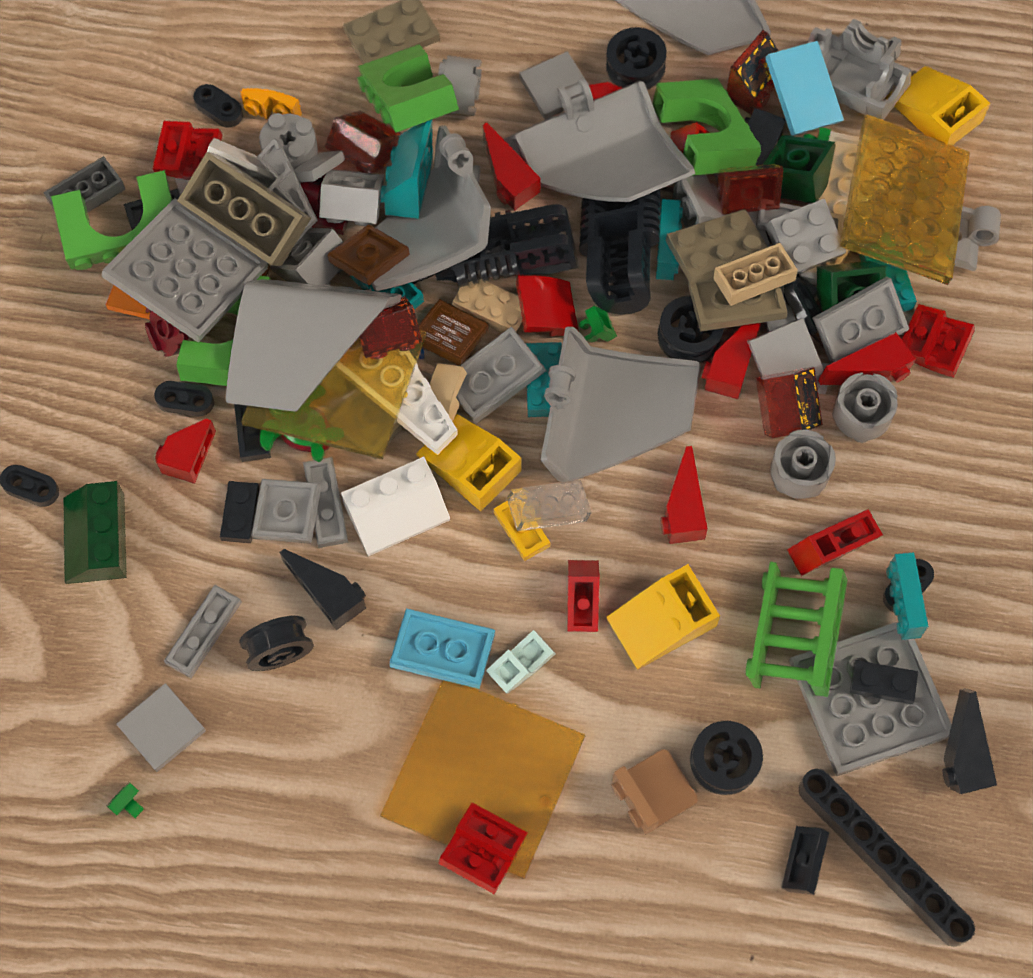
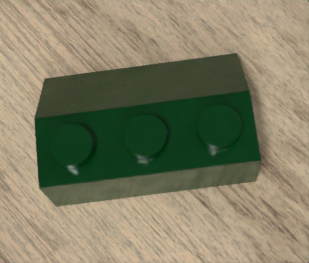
M111 481L85 484L63 497L65 584L127 578L125 496L119 483Z

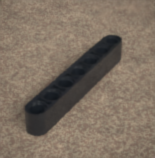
M812 769L805 774L798 788L801 798L945 944L956 947L973 937L975 934V924L971 917L828 773L821 769ZM817 780L822 785V792H812L808 788L807 781ZM831 804H841L845 809V816L839 817L833 814L830 808ZM861 826L865 828L869 835L868 840L858 839L854 834V827ZM878 850L889 852L892 857V863H882L877 855ZM906 873L913 876L916 882L915 888L911 889L904 886L901 879L902 874ZM930 897L937 900L940 907L938 913L928 910L925 903L926 898ZM951 922H957L963 927L964 934L962 938L952 934L950 931Z

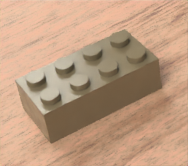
M206 152L177 202L271 266L283 265L311 220L310 216L218 154Z

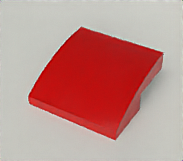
M163 121L152 168L153 171H165L166 176L190 180L205 156L212 140L216 138L222 141L223 134L221 130L193 128L191 123L187 121Z
M517 276L516 287L525 333L549 331L550 337L564 336L566 327H574L579 332L569 281L546 276Z
M918 304L908 325L910 330L905 332L902 341L916 358L915 364L954 378L975 332V326L971 323L946 317V311Z
M472 802L457 825L455 834L439 858L438 864L495 895L523 845L528 832Z

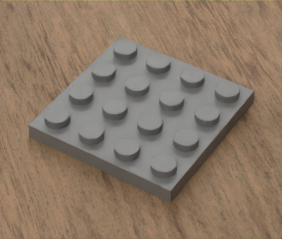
M174 198L102 270V277L199 343L241 298L246 282L257 280L268 269L269 263L177 202V199Z
M897 622L837 642L828 697L816 696L807 681L797 680L836 777L948 739L952 724L915 639L902 640L901 634L897 632ZM809 651L791 657L789 662L793 667L809 668L810 665L814 666L816 655ZM855 660L918 671L915 702L913 704H906L850 693Z

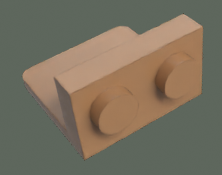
M665 749L658 751L628 770L623 766L613 773L611 787L620 801L624 799L630 809L628 811L629 817L637 828H642L645 834L650 833L693 807L698 801L694 790L669 751Z

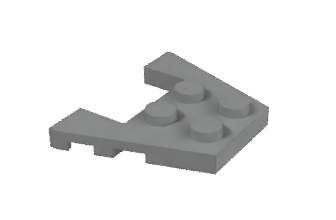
M273 139L257 158L277 178L268 189L311 217V220L299 237L300 239L318 219L280 142L277 139Z

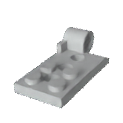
M875 190L871 196L866 242L975 271L977 268L978 247L991 246L999 240L1001 212L992 206H980L976 209L960 206L957 212ZM892 219L901 221L904 227L895 225ZM920 226L927 228L930 234L923 233ZM946 234L953 235L958 242L949 240Z

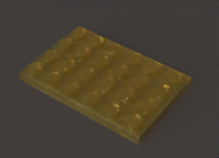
M866 114L861 125L839 246L948 285L953 279L970 152L950 144L946 145L942 141Z

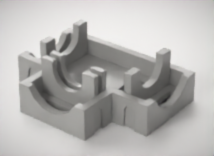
M855 19L851 21L840 37L832 35V30L828 28L824 31L815 27L807 43L818 41L838 103H843L849 106V108L864 115L867 114L882 123L911 82V69L894 62L901 53V39L896 37L885 39L881 36L878 38L869 33L863 24ZM894 85L897 86L892 95L886 101H883Z

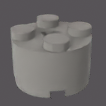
M448 55L447 59H443V62H440L438 76L444 74L452 83L459 110L451 113L475 116L477 108L472 107H474L475 100L479 98L482 71L481 69H476V67H480L482 60Z
M276 113L269 117L268 122L261 129L259 136L261 151L273 139H277L293 170L319 153L315 131L309 119L295 114Z
M857 373L850 376L842 384L833 407L832 416L836 425L845 435L860 443L880 437L889 428L897 411L898 396L896 389L888 379L879 374L863 375V373Z
M796 430L790 433V435L778 443L771 462L770 472L776 490L798 499L818 496L828 484L836 461L834 449L831 445L829 446L822 435L815 431Z

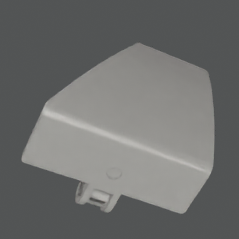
M616 0L656 29L706 55L758 42L767 35L771 37V31L755 0Z
M584 77L579 78L575 84L565 88L564 86L557 88L565 113L517 132L514 135L523 160L541 178L542 187L581 198L630 202L695 174L694 167L677 148L658 121L643 81H638L593 100L586 79Z
M446 125L439 126L434 168L430 172L419 219L389 215L376 227V229L408 246L410 255L372 283L375 291L397 287L433 275L472 257L487 246L491 206L472 173V153L466 148L462 136L450 134Z
M270 279L246 282L242 292L232 343L226 402L297 412L385 308L392 307L401 302V294L359 290L348 286L335 287L329 284L314 285Z
M566 327L559 365L550 367L548 373L551 378L550 384L544 394L551 407L541 462L558 481L569 483L637 457L690 431L700 376V363L692 360L646 356L592 347L574 327Z

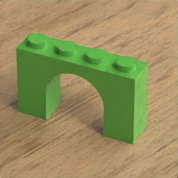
M420 44L358 66L361 76L357 77L362 93H366L369 103H373L377 114H381L384 124H390L395 133L459 110L452 83L444 74L433 77L428 55Z
M718 78L657 83L652 104L661 123L699 121L719 131L687 136L683 155L694 167V175L725 173L720 169L756 165L757 159L761 154V145L754 137L749 125L742 118L738 108L734 105L727 90L724 89Z
M165 171L136 177L143 203V215L139 224L131 232L122 236H105L96 232L90 226L85 200L80 190L51 196L65 259L70 269L86 270L91 268L93 264L101 262L109 264L173 200Z
M260 276L257 280L270 279V277ZM241 298L227 313L238 315ZM233 339L224 343H198L196 341L183 340L176 363L180 381L227 386Z

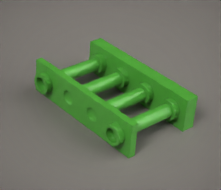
M770 562L768 572H764L762 577V589L765 591L753 656L748 658L746 663V676L754 688H761L763 676L807 681L816 696L828 697L848 582L843 569L831 568L829 578L820 581L781 577L777 563ZM788 589L823 593V596L826 597L825 604L819 610L776 605L778 590ZM773 617L818 622V625L821 626L819 636L810 639L771 634ZM768 646L812 651L813 655H816L814 666L810 665L809 668L765 663Z

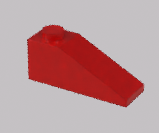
M486 122L482 125L483 142L494 179L497 197L504 205L508 204L516 211L541 192V178Z
M761 323L742 325L714 353L712 363L706 361L701 377L706 379L704 390L734 399L739 398L752 355L747 341L757 337Z
M895 332L827 365L818 382L820 385H842L854 374L873 375L875 373L885 377L890 382L895 380L898 383L910 375V369L916 358Z
M686 446L666 506L665 516L660 517L662 534H668L669 544L705 540L708 530L692 446Z
M867 509L808 536L787 549L802 577L880 538L883 534L870 510Z

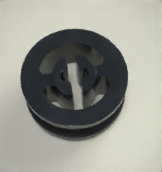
M631 27L619 31L611 38L607 45V75L615 85L621 88L638 81H643L647 90L653 88L662 80L666 70L667 49L663 39L654 31L642 27ZM624 53V63H620L618 58ZM649 56H652L654 62L648 66Z
M682 296L674 299L664 308L660 318L657 338L661 349L668 357L702 363L710 359L718 350L724 328L700 332L691 296ZM680 319L678 327L671 326L674 321ZM703 333H709L710 336L701 342Z
M301 616L279 617L261 623L245 632L241 636L239 643L242 649L248 651L249 658L246 661L248 669L251 671L277 669L291 664L310 653L314 648L312 639L306 637L304 633L306 628L305 619Z
M719 721L707 726L698 735L690 753V767L695 779L703 788L718 795H734L744 791L757 777L763 763V751L757 736L748 727L735 721ZM723 738L726 741H722L717 745L710 759L711 767L715 771L712 772L705 762V746L714 739ZM741 745L748 758L747 770L739 777L728 778L726 775L733 773L740 764L739 761L743 755L739 747ZM724 752L730 754L728 764L722 762Z

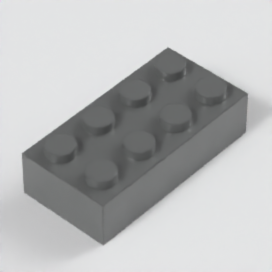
M103 156L48 189L44 194L54 209L51 196L80 190L88 213L126 189L121 178Z

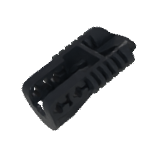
M660 189L630 202L582 198L579 251L583 256L587 257V289L594 303L608 313L619 315L636 313L647 307L651 300L650 252L651 247L658 244L660 240Z
M551 204L513 213L511 210H506L504 215H501V212H497L494 217H491L490 214L488 243L485 249L458 264L435 273L437 281H453L458 283L459 287L469 286L470 281L473 284H479L480 279H483V282H489L490 277H493L494 280H499L500 276L508 278L510 275L552 274L577 269L578 259L568 211L563 205Z

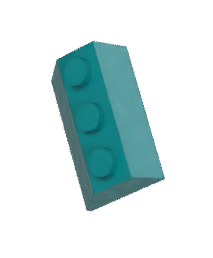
M433 119L415 125L402 133L397 146L392 147V166H387L385 177L387 185H382L380 202L385 203V215L419 219L434 160Z

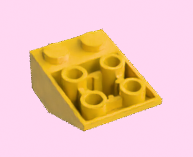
M924 66L911 76L910 85L894 107L940 150L945 152L983 122L990 102L970 84ZM894 90L885 97L886 100L892 95Z
M456 414L453 423L457 428L458 435L438 455L424 445L416 453V456L419 458L425 457L428 466L481 512L522 471L521 457L496 436Z
M689 564L652 584L608 615L606 619L638 670L717 627L720 614Z

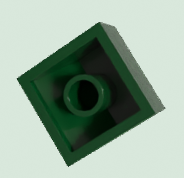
M782 135L763 163V165L777 164L781 167L760 169L764 196L806 203L818 201L828 186L836 147L835 142Z
M862 261L817 267V297L823 312L885 278L886 266L872 261Z

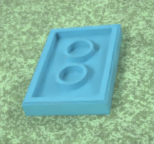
M818 41L771 53L765 57L791 136L817 130L820 127L834 125L844 120Z
M406 608L389 662L390 667L480 689L495 637V630Z

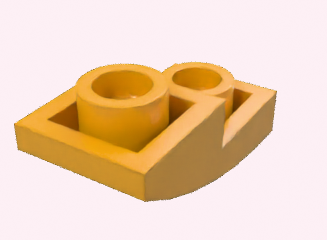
M244 88L240 92L244 109L253 116L259 115L268 119L272 112L275 114L302 115L299 99L290 95L259 88Z

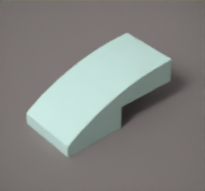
M533 630L511 651L508 649L486 671L508 694L540 669L556 653Z

